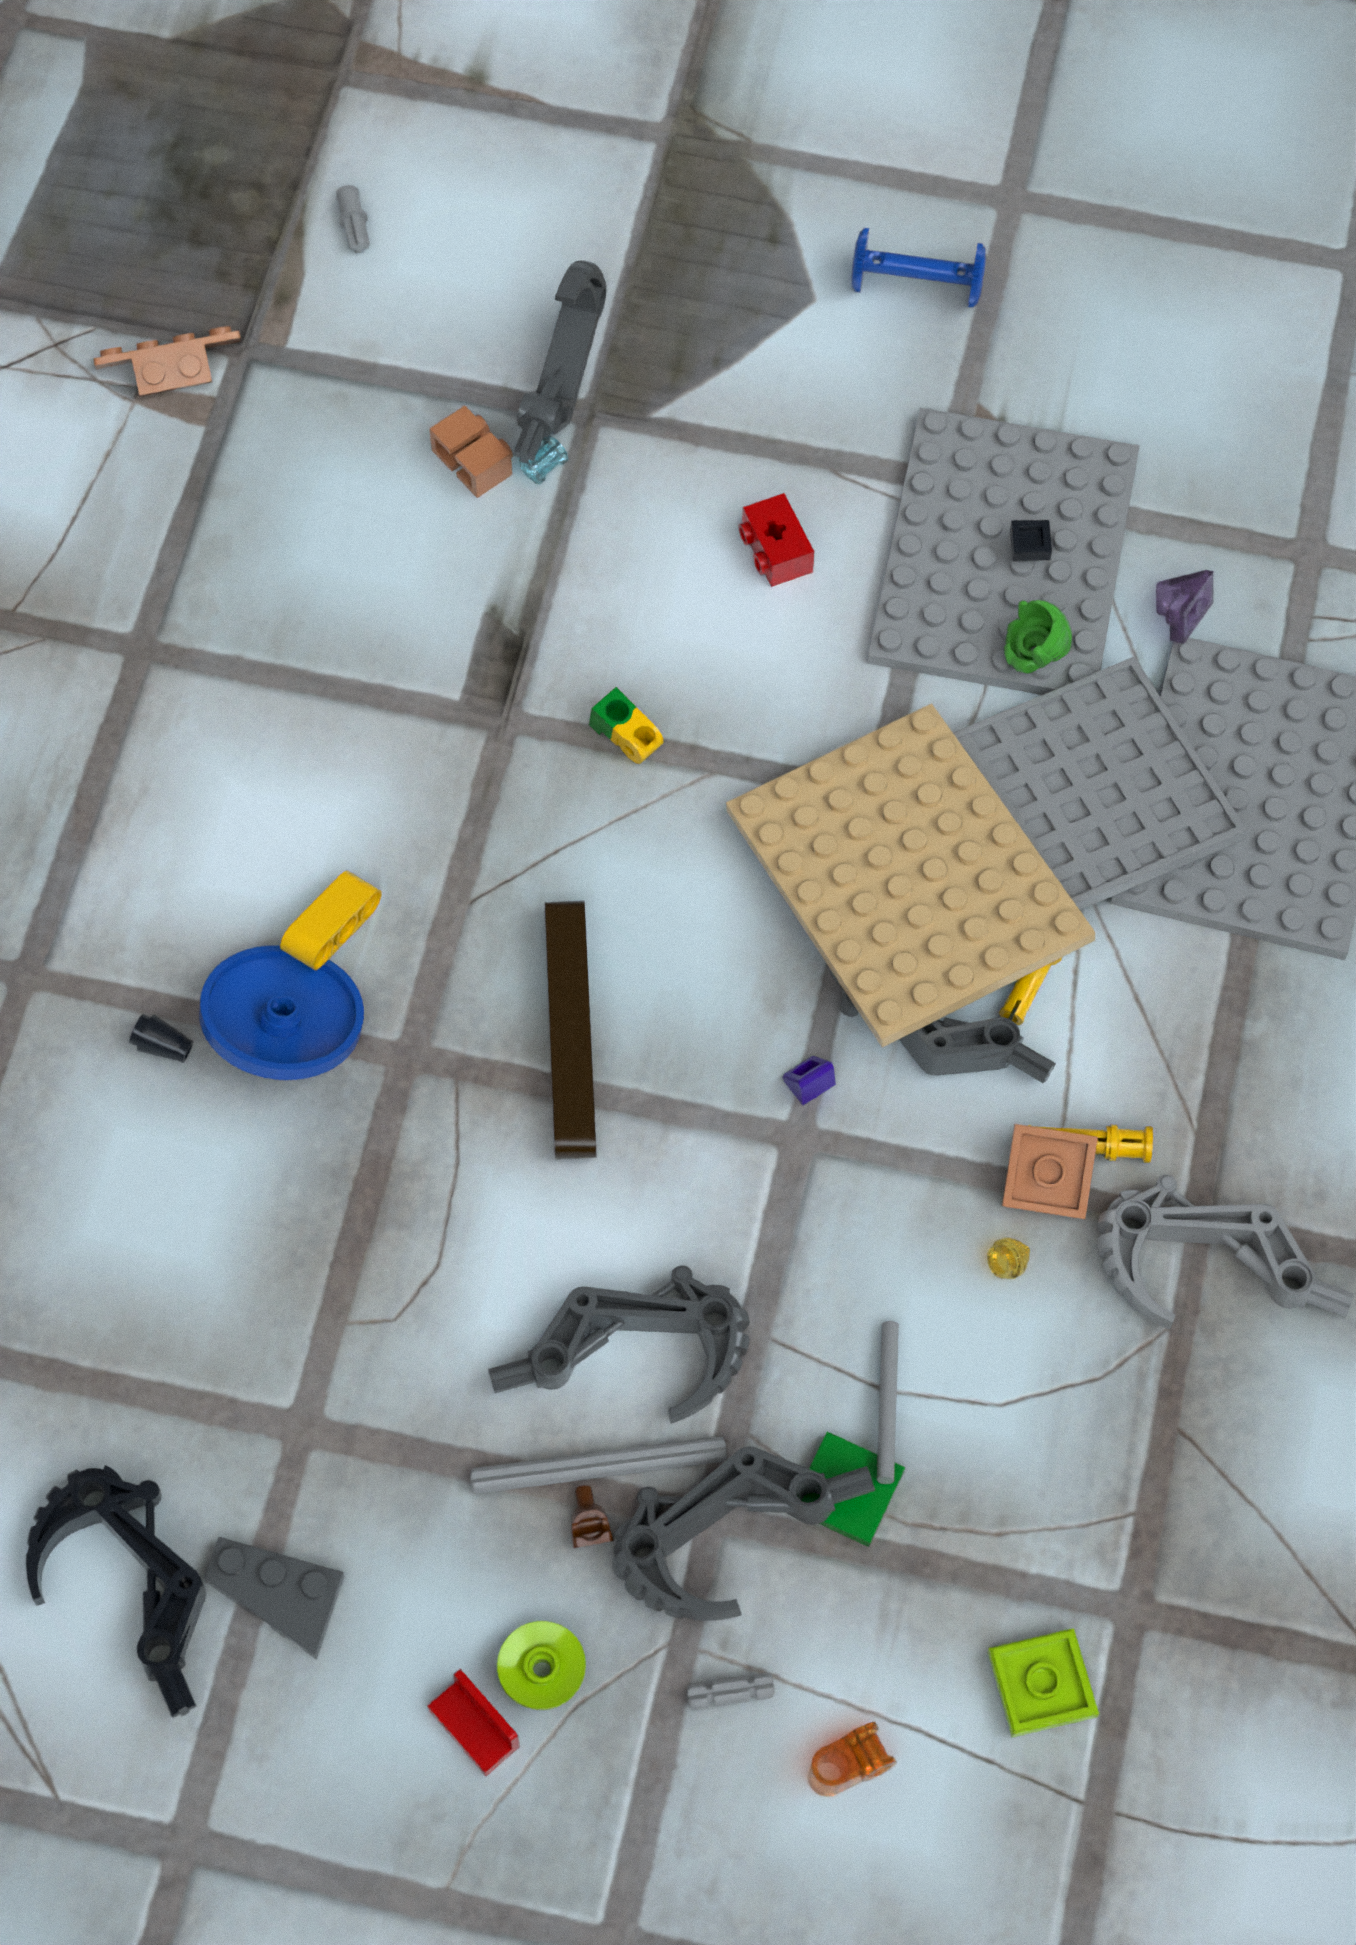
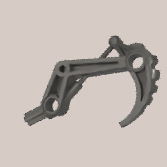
M586 260L572 263L562 278L555 295V300L561 301L562 306L538 388L534 392L525 393L520 403L517 424L522 428V432L513 455L519 457L522 463L528 464L529 460L534 461L542 439L550 434L555 435L568 426L573 416L598 320L604 309L607 291L606 281L601 269L596 264Z
M830 970L831 976L834 979V981L840 987H842L837 978L835 977V975L833 974V972ZM844 990L840 1011L849 1017L857 1016L859 1012ZM945 1017L944 1021L936 1020L899 1039L920 1068L929 1075L937 1076L1000 1070L1007 1068L1011 1064L1044 1083L1056 1063L1022 1044L1024 1037L1020 1035L1017 1024L1004 1017L972 1023Z
M682 1265L675 1267L671 1273V1281L652 1295L585 1286L573 1289L539 1342L532 1350L528 1351L529 1358L490 1368L488 1372L495 1394L531 1383H536L537 1388L542 1387L554 1390L564 1386L568 1382L575 1366L608 1343L607 1337L617 1330L698 1334L707 1357V1371L701 1385L691 1397L683 1403L669 1408L668 1417L672 1424L705 1408L718 1393L721 1394L732 1382L731 1376L737 1375L742 1367L743 1362L740 1357L744 1356L748 1351L750 1338L743 1331L749 1326L750 1320L747 1311L742 1309L737 1299L730 1294V1288L722 1285L706 1286L692 1278L691 1269ZM675 1290L681 1293L683 1299L664 1296ZM711 1313H717L722 1315L725 1321L719 1325H711L704 1318ZM551 1358L557 1359L562 1363L561 1367L555 1371H547L540 1366L543 1361Z
M743 1447L683 1497L659 1496L654 1487L642 1488L637 1494L639 1507L634 1517L624 1522L614 1533L616 1542L612 1568L618 1578L626 1580L625 1589L636 1600L645 1599V1605L657 1612L664 1609L665 1614L680 1619L684 1617L697 1621H715L741 1616L737 1599L708 1601L695 1597L682 1589L671 1577L666 1557L736 1507H748V1512L787 1513L805 1524H820L831 1515V1512L836 1511L834 1504L875 1491L867 1466L825 1479L824 1473H817L756 1447ZM810 1493L820 1495L816 1501L811 1503L801 1501L804 1496ZM662 1505H673L658 1518ZM643 1547L653 1548V1551L645 1557L635 1556L638 1550Z

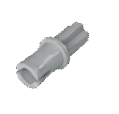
M345 185L336 191V198L341 211L339 223L345 229L349 248L353 249L356 253H362V250L369 248L370 245L366 229L367 213L362 210L357 187Z

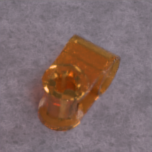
M876 1722L860 1726L843 1738L822 1747L815 1753L807 1775L809 1786L815 1793L826 1797L835 1796L861 1782L869 1781L884 1774L897 1764L894 1756H888L877 1735L879 1727ZM826 1762L832 1763L840 1770L841 1777L836 1780H827L820 1775L818 1766Z

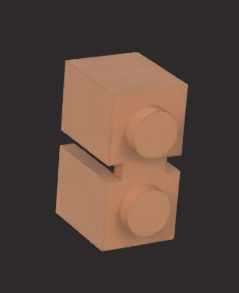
M465 405L429 428L432 451L451 471L460 466L463 467L456 472V476L476 498L512 475L511 458L513 453L509 445L501 438L498 440L490 432L486 421L480 415L475 416Z

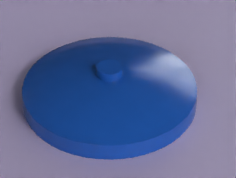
M280 945L246 949L222 961L207 977L202 988L199 1005V1020L202 1032L218 1055L242 1071L275 1080L306 1079L318 1076L337 1067L355 1049L361 1036L364 1019V1005L361 994L351 977L342 968L328 960L321 968L313 970L281 950Z

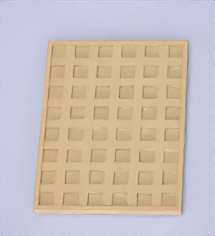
M932 703L726 802L727 813L882 1048L1095 941L1094 929Z

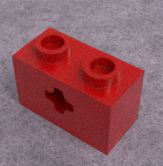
M785 493L743 507L742 523L738 524L740 537L744 545L750 544L754 552L753 560L755 567L760 575H766L771 587L813 573L815 551Z

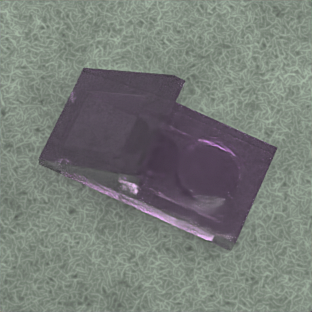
M1203 570L1163 580L1156 584L1157 614L1166 616V624L1170 625V641L1185 644L1214 603L1213 571Z

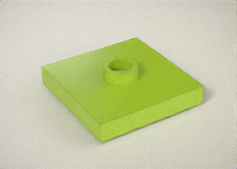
M1074 1628L988 1649L987 1653L1012 1738L1098 1717L1099 1711Z

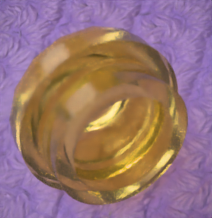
M1010 1237L1001 1238L995 1241L988 1250V1265L994 1275L1001 1279L1020 1277L1027 1269L1030 1260V1248L1017 1239Z

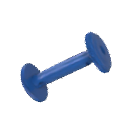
M863 228L859 232L855 244L851 273L852 288L855 292L861 291L864 272L971 286L968 307L973 308L978 304L986 264V248L982 243H977L975 263L970 264L867 250L869 228ZM878 260L880 263L875 264L873 261ZM958 272H963L965 274L959 275Z

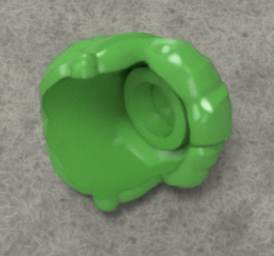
M1044 600L1020 601L1018 603L1019 619L1010 622L1007 627L1004 655L1007 663L1016 671L1029 674L1039 668H1044L1050 662L1058 661L1066 656L1072 644V631L1066 616L1054 604Z

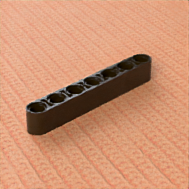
M585 900L545 902L555 1160L597 1158Z

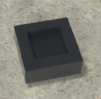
M1011 520L1012 561L1051 560L1052 546L1049 520Z

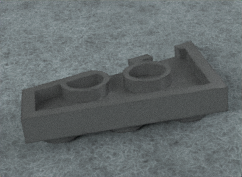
M218 1537L204 1579L206 1583L246 1611H250L269 1624L273 1630L283 1637L286 1636L317 1660L345 1576L343 1572Z

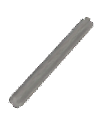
M719 1436L478 1467L471 1470V1486L473 1492L478 1494L718 1463L726 1460L727 1450L724 1438Z

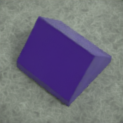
M811 1056L782 1076L785 1084L803 1106L836 1085L832 1062L817 1056Z

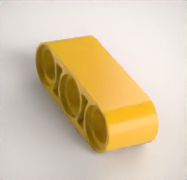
M344 871L288 927L282 937L280 949L311 969L318 970L374 913L381 900L382 891L350 871Z

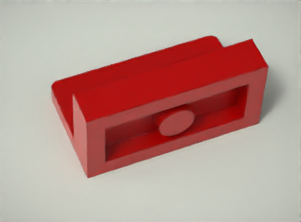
M459 1669L453 1674L454 1683L427 1706L428 1711L479 1770L487 1776L520 1747L518 1734L466 1674Z

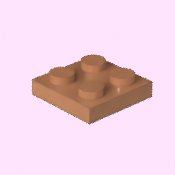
M1014 1124L1002 1206L1085 1219L1098 1137Z

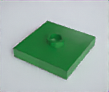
M827 1431L809 1469L817 1473H824L825 1479L867 1466L875 1491L834 1504L836 1511L831 1512V1515L820 1525L870 1547L905 1472V1467L895 1463L894 1482L891 1484H881L877 1482L878 1454ZM810 1493L804 1496L801 1501L811 1503L816 1501L820 1495Z

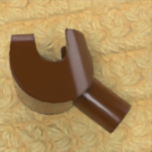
M588 1485L577 1487L575 1489V1496L578 1507L571 1515L573 1548L614 1541L605 1511L594 1502L592 1488Z

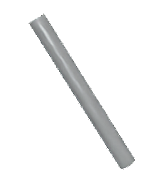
M894 1321L883 1322L881 1334L877 1482L881 1484H891L894 1482L899 1324Z

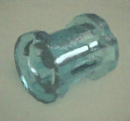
M549 435L542 439L535 460H529L528 464L522 463L519 458V465L529 479L540 485L546 480V475L557 465H564L569 457L561 443Z

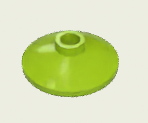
M534 1621L515 1629L503 1642L497 1658L498 1678L506 1694L517 1704L533 1710L553 1709L568 1702L581 1687L586 1672L585 1653L577 1637L566 1627L550 1621ZM538 1663H546L551 1668L550 1672L545 1676H538L533 1670Z

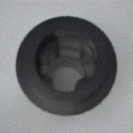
M142 1014L136 1022L129 1039V1043L137 1046V1051L177 1060L182 1063L186 1061L194 1043L193 1040L188 1039L155 1014L151 1017Z

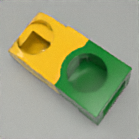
M617 687L591 708L589 726L599 735L601 733L605 734L616 746L618 745L630 760L637 764H641L664 743L658 728Z

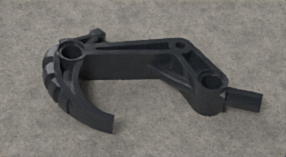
M106 1465L103 1469L89 1468L82 1471L75 1469L67 1474L69 1484L62 1489L57 1486H53L45 1496L48 1504L46 1507H39L33 1518L36 1525L32 1526L29 1530L26 1573L33 1601L36 1606L45 1603L41 1584L42 1573L53 1549L70 1534L94 1524L102 1523L147 1570V1591L143 1592V1633L137 1644L138 1658L142 1663L148 1680L157 1681L171 1717L174 1718L180 1714L184 1716L190 1713L189 1710L197 1706L181 1669L186 1665L184 1660L185 1654L206 1599V1589L203 1581L194 1568L155 1536L154 1507L160 1503L162 1498L161 1490L157 1483L146 1480L136 1485L122 1481L119 1474ZM96 1491L104 1493L103 1499L97 1505H84V1500L90 1493ZM145 1506L146 1527L128 1512ZM156 1581L165 1589L161 1598L160 1591L156 1590ZM165 1645L171 1648L170 1654L163 1661L152 1662L149 1660V1655L155 1647Z

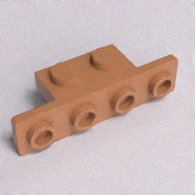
M225 326L209 330L210 336L195 339L194 333L172 337L173 343L160 346L158 340L145 341L136 344L137 350L122 352L121 347L101 350V357L93 358L96 369L132 363L139 396L157 394L212 383L205 349L241 342L240 332H231V327Z

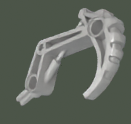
M1161 1175L1157 1179L1155 1187L1144 1192L1138 1190L1119 1192L1118 1198L1111 1203L1108 1210L1099 1215L1097 1228L1103 1235L1097 1238V1249L1099 1256L1106 1259L1102 1266L1107 1276L1114 1278V1287L1122 1296L1126 1297L1138 1312L1167 1329L1171 1328L1175 1314L1167 1311L1155 1302L1147 1292L1140 1275L1139 1255L1145 1240L1229 1245L1237 1252L1235 1256L1264 1280L1272 1300L1283 1308L1291 1309L1298 1306L1303 1308L1305 1303H1309L1346 1317L1352 1304L1354 1293L1315 1279L1316 1272L1312 1270L1279 1212L1271 1205L1194 1206L1176 1191L1177 1181L1174 1177ZM1174 1199L1182 1207H1162L1164 1202ZM1134 1219L1138 1221L1141 1228H1128L1122 1220ZM1292 1278L1296 1280L1300 1285V1289H1290L1283 1283L1282 1279Z

